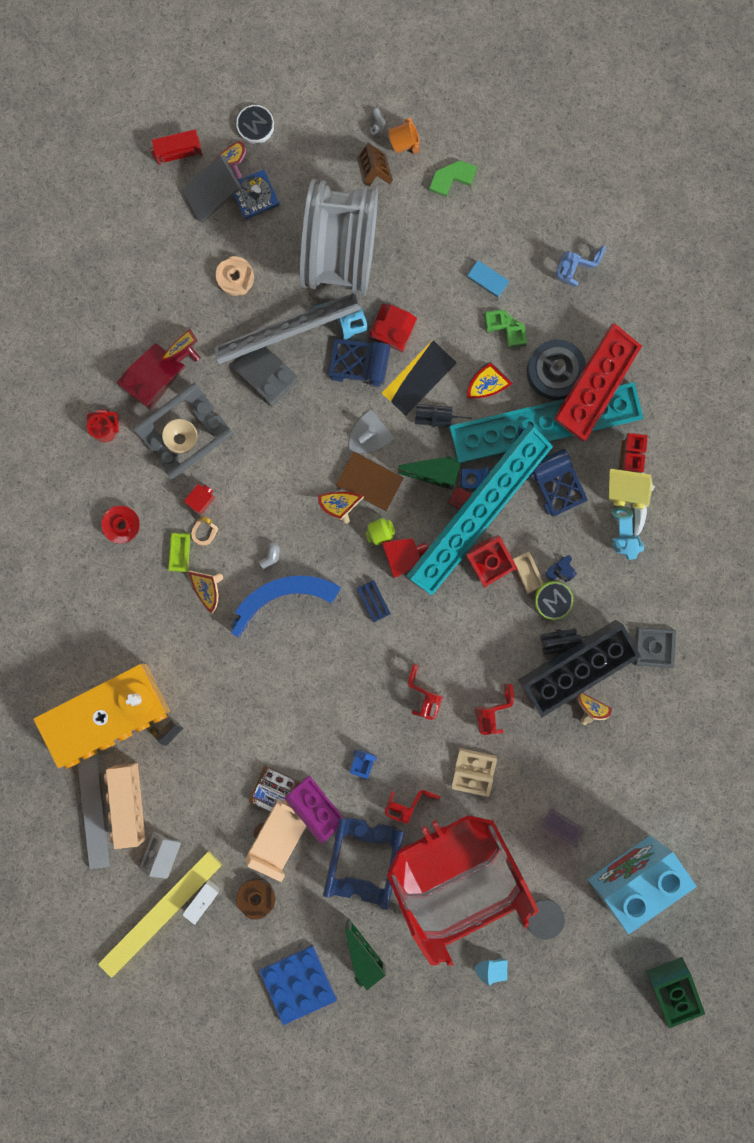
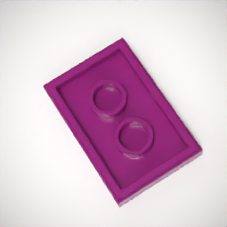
M310 775L284 797L320 844L325 842L337 830L339 818H344Z

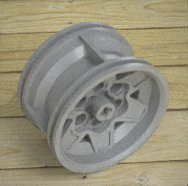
M312 179L307 195L300 257V283L302 288H307L310 285V289H316L320 283L342 285L344 289L352 290V293L356 295L358 291H361V295L366 296L375 238L378 187L374 186L373 190H369V186L365 185L364 189H354L351 193L331 191L325 180H321L320 184H318L317 179Z

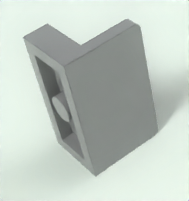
M153 832L139 869L149 877L167 879L181 843Z

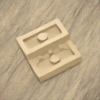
M459 748L451 789L489 797L497 756Z

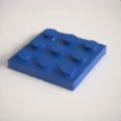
M313 945L260 969L261 976L283 1025L337 1001Z

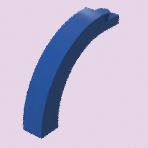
M290 576L271 581L255 590L240 604L235 613L240 615L241 618L235 619L231 626L233 629L231 633L240 637L254 614L265 604L278 597L289 594H308L322 598L332 604L341 587L330 581L312 576Z

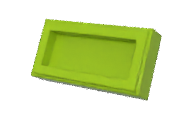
M171 533L168 571L188 572L191 534Z

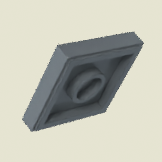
M637 627L636 648L641 657L635 660V666L674 668L676 630Z

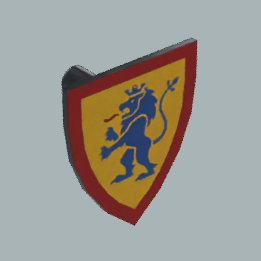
M489 362L478 370L470 380L466 397L475 399L489 397L503 391L513 383L493 363Z

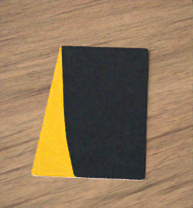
M432 340L388 385L382 394L407 416L416 404L433 389L457 362Z

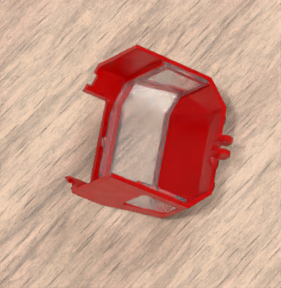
M471 815L460 818L456 822L442 828L439 827L435 820L432 823L436 832L432 834L429 833L426 826L421 827L425 836L399 850L387 873L410 933L431 966H438L440 962H446L447 966H454L446 946L516 910L526 929L530 924L528 919L531 916H535L539 911L494 821Z

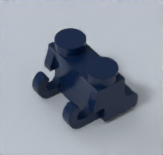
M567 555L555 562L547 569L546 577L549 580L559 577L565 582L572 580L577 575L575 569L570 565L572 557Z

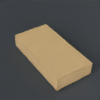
M530 552L513 558L518 568L516 571L526 593L529 594L538 590L544 582Z

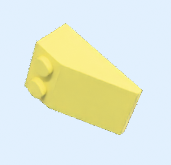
M610 469L609 499L613 502V505L624 507L625 504L633 505L632 508L641 510L644 507H649L653 488L651 475Z

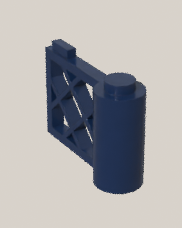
M335 339L329 377H332V381L343 382L344 379L368 382L369 386L380 387V385L385 383L391 346L378 342L366 343ZM339 344L347 345L350 349L343 356H340L337 352ZM360 347L367 348L366 355L359 359L354 351ZM353 353L358 361L348 367L344 359ZM342 361L347 369L342 373H335V365ZM358 364H361L364 368L362 376L354 375L351 371Z
M565 449L543 458L530 474V478L537 481L546 503L543 505L548 515L552 514L554 517L588 501L572 466L571 458ZM570 471L573 478L571 484L562 483L563 474ZM548 481L557 483L553 493L547 492L543 484ZM559 485L569 488L566 498L556 495ZM572 489L579 491L582 499L576 502L569 500ZM555 497L565 500L562 508L557 511L553 507Z

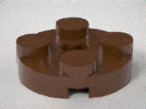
M257 878L243 883L236 896L238 909L247 918L255 920L262 919L269 914L276 901L272 885L263 879ZM254 894H258V897H261L258 904H254V900H251Z

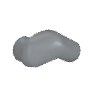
M377 108L371 112L375 123L370 128V133L374 137L381 136L386 127V122Z
M275 542L267 545V557L259 561L263 570L276 563L279 559L280 548Z

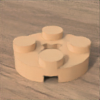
M232 256L218 265L216 279L223 292L232 296L246 294L252 287L254 273L247 260ZM238 272L240 278L234 281L230 275Z

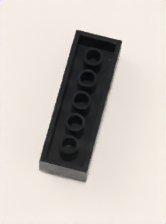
M614 620L581 642H578L518 679V682L533 708L542 718L637 660L641 655L624 625Z

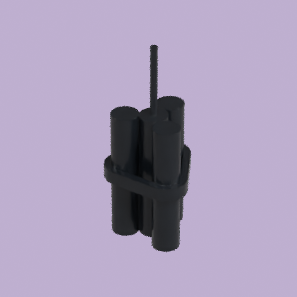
M436 403L433 405L416 404L415 424L429 425L432 426L431 428L436 426L450 427L452 417L472 419V417L452 416V407L437 406Z
M576 628L568 630L557 629L556 632L540 634L543 655L562 653L588 636L581 637L580 634H577Z

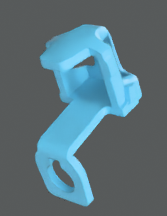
M323 303V304H320V305H316V306L313 307V309L316 308V307H319V306H321V305H324V304H326V303ZM361 306V310H358V312L337 319L344 340L351 338L354 334L367 330V322ZM361 319V322L350 325L352 321Z
M629 507L611 509L613 518L619 522V537L612 538V547L616 553L624 554L628 560L636 559L638 553L644 550V543L639 535L633 536V512ZM619 512H625V513H627V514H626V516H622V515H619V514H617V513H619Z

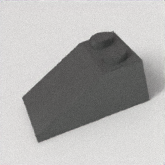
M267 347L245 354L232 367L271 407L299 382L298 376Z

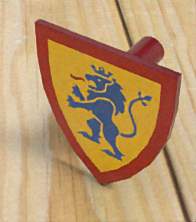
M189 329L178 338L165 352L159 362H166L174 358L179 363L188 355L195 362L198 361L200 356L192 347L198 339L192 330Z

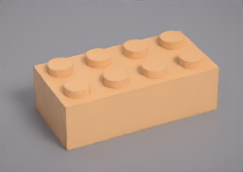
M138 763L115 765L106 769V773H104L105 785H108L106 802L110 804L108 822L112 824L110 842L114 844V849L138 847L146 840Z

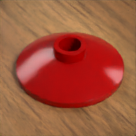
M120 505L110 508L104 514L101 527L107 539L114 543L124 544L137 536L140 529V520L133 509ZM121 522L125 523V527L123 529H120L119 524Z

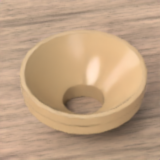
M184 419L170 421L164 427L162 433L164 445L171 452L177 454H184L192 450L198 438L194 425ZM181 434L185 437V442L177 444L174 441V437Z

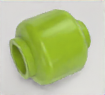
M380 518L368 524V531L365 534L369 542L380 546L382 543L390 542L393 539L395 529L390 520L387 521L385 518Z

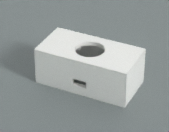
M208 880L185 910L183 916L195 925L221 889Z

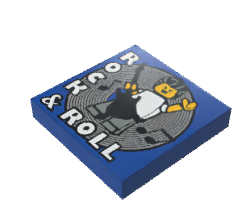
M265 170L238 180L242 189L235 194V197L245 220L279 206L278 199Z

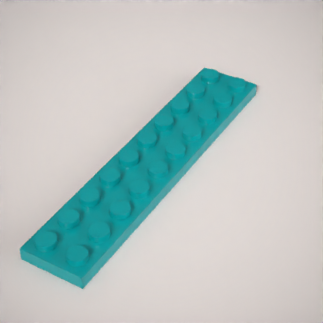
M635 382L618 386L591 432L644 419ZM565 399L450 426L457 461L464 463L506 453L515 441L519 426L526 428L531 424L548 442L573 437L572 433L554 420Z
M529 424L408 573L407 577L430 595H433L553 447L534 426Z

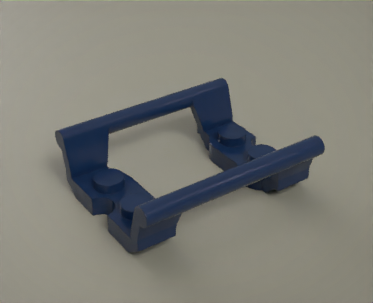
M339 818L323 896L330 898L337 895L350 898L353 894H358L361 896V901L374 903L381 909L388 910L392 893V886L388 877L385 889L376 887L373 882L358 878L345 877L343 879H335L342 840L347 834H352L357 840L375 844L389 842L393 849L389 865L390 869L397 852L401 850L404 831L377 823L375 827H369L366 824V820L357 818Z

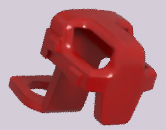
M413 664L408 679V686L426 694L421 712L412 710L411 714L433 720L437 717L443 695L429 692L413 684L419 665ZM434 703H437L434 715L431 716L432 706Z
M504 684L506 703L491 707L475 708L477 728L480 734L504 733L503 729H496L495 711L513 706L514 694L512 684Z
M420 790L411 807L408 808L392 802L395 794L392 791L387 801L385 815L408 825L413 809L421 794L436 800H440L441 796ZM389 809L400 813L401 819L389 815Z

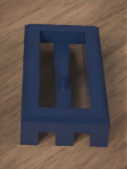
M374 580L357 588L373 622L391 614ZM370 586H373L386 613L382 614L369 588ZM366 589L379 615L378 617H375L362 590Z

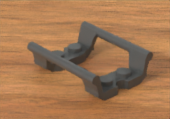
M195 382L133 428L152 452H160L159 462L168 472L167 474L171 479H174L234 434L220 415H212V404ZM186 400L193 404L194 413L210 433L215 434L216 437L184 462L179 463L178 454L167 449L164 445L162 434L155 431L153 422L180 402Z

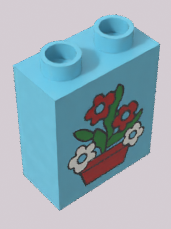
M651 835L587 879L609 912L628 934L697 887L674 852Z

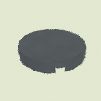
M549 899L535 901L539 911L535 916H531L528 919L530 924L527 927L537 938L546 940L556 937L564 928V912L557 903Z

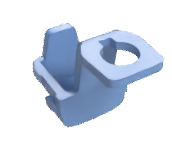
M603 245L597 249L592 262L581 259L580 255L570 251L564 252L560 257L555 277L563 283L576 287L578 282L572 279L577 265L590 269L596 267L603 257L606 246Z

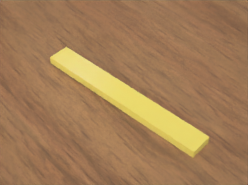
M208 851L98 965L112 978L222 866V863Z

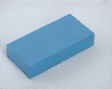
M479 260L467 276L468 279L499 298L509 283V280Z

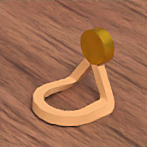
M201 516L200 519H197L192 529V539L198 545H208L214 539L218 527L212 524L211 519ZM200 523H206L212 527L210 537L206 541H199L195 536Z

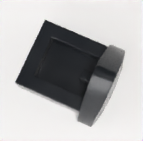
M170 720L161 731L157 730L154 726L149 731L160 744L167 746L183 727L179 723Z

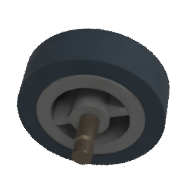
M565 340L547 341L537 347L529 359L527 365L528 382L537 394L546 399L560 400L567 398L584 370L586 361L582 352L574 344Z

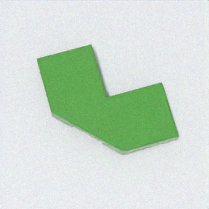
M458 161L437 170L429 191L447 197L453 180L471 186L478 167Z
M505 310L484 312L487 332L505 330L508 348L527 345L525 325L515 320Z

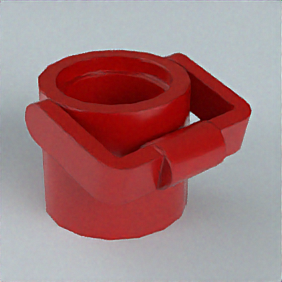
M108 409L88 413V434L99 442L106 443L111 441L116 433H119L118 413L109 412ZM109 416H114L115 424L108 418Z

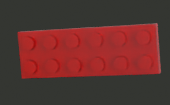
M611 324L554 420L579 440L586 441L642 348V345L617 324Z

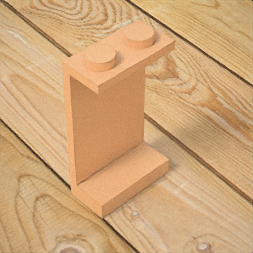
M278 798L244 859L248 867L280 882L285 877L282 869L306 827L286 800Z

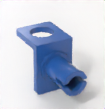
M485 467L482 470L463 469L461 487L477 489L489 474V467ZM472 473L476 476L474 484L467 483V474Z

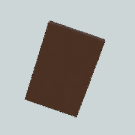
M353 451L336 486L347 492L364 496L362 500L387 512L404 477Z

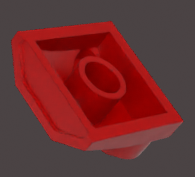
M383 303L371 327L368 338L378 343L390 345V348L403 353L417 317L396 306Z
M499 535L486 539L465 554L484 588L513 570L518 569Z

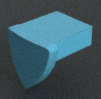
M505 959L482 961L474 967L478 977L487 985L507 980V960Z

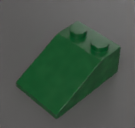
M446 456V458L441 457L401 464L398 467L397 474L452 490L461 463L457 462V458Z
M348 919L345 931L355 975L354 979L360 987L364 986L366 990H369L386 976V965L353 922Z
M683 957L646 971L669 1028L705 1015L692 975Z

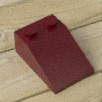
M157 343L139 357L117 381V384L149 410L155 406L185 368L184 364L178 363L174 358L160 363L159 361L166 350Z

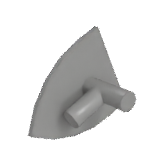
M370 410L354 426L349 439V451L356 453L373 452L386 446L395 438L375 413Z

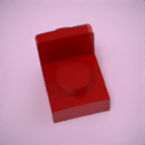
M457 486L448 504L460 510L472 494Z

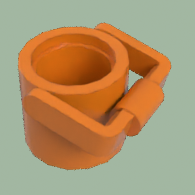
M407 118L405 123L389 129V138L396 153L412 148L414 154L420 152L419 135L411 118Z

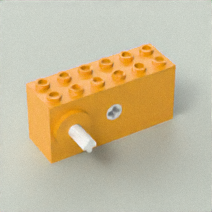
M139 664L34 718V721L57 768L64 766L67 769L80 763V758L85 760L98 753L97 749L100 748L102 751L115 745L114 741L117 739L120 742L133 735L132 731L136 730V732L150 727L149 723L151 721L155 724L167 718L166 714L171 711L147 664Z

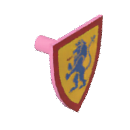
M237 141L218 156H225L237 179L242 177L237 166L246 154V147L244 143Z

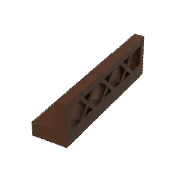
M368 142L357 157L363 184L370 187L378 176L390 185L393 177L386 154Z

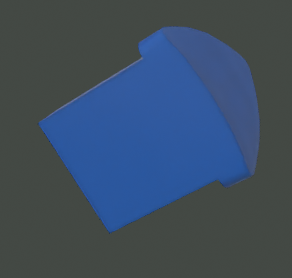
M355 750V758L350 773L368 779L373 762L376 761L377 756L366 751Z

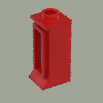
M196 129L153 139V147L150 148L153 159H157L159 165H161L162 161L166 163L194 156L196 153L203 156Z

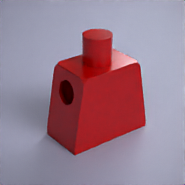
M413 538L382 543L394 579L412 570L420 560V556H423L429 549L427 543L416 546Z

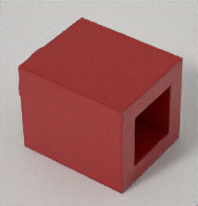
M197 484L184 502L202 515L216 497L212 495L214 491L206 484L203 487Z

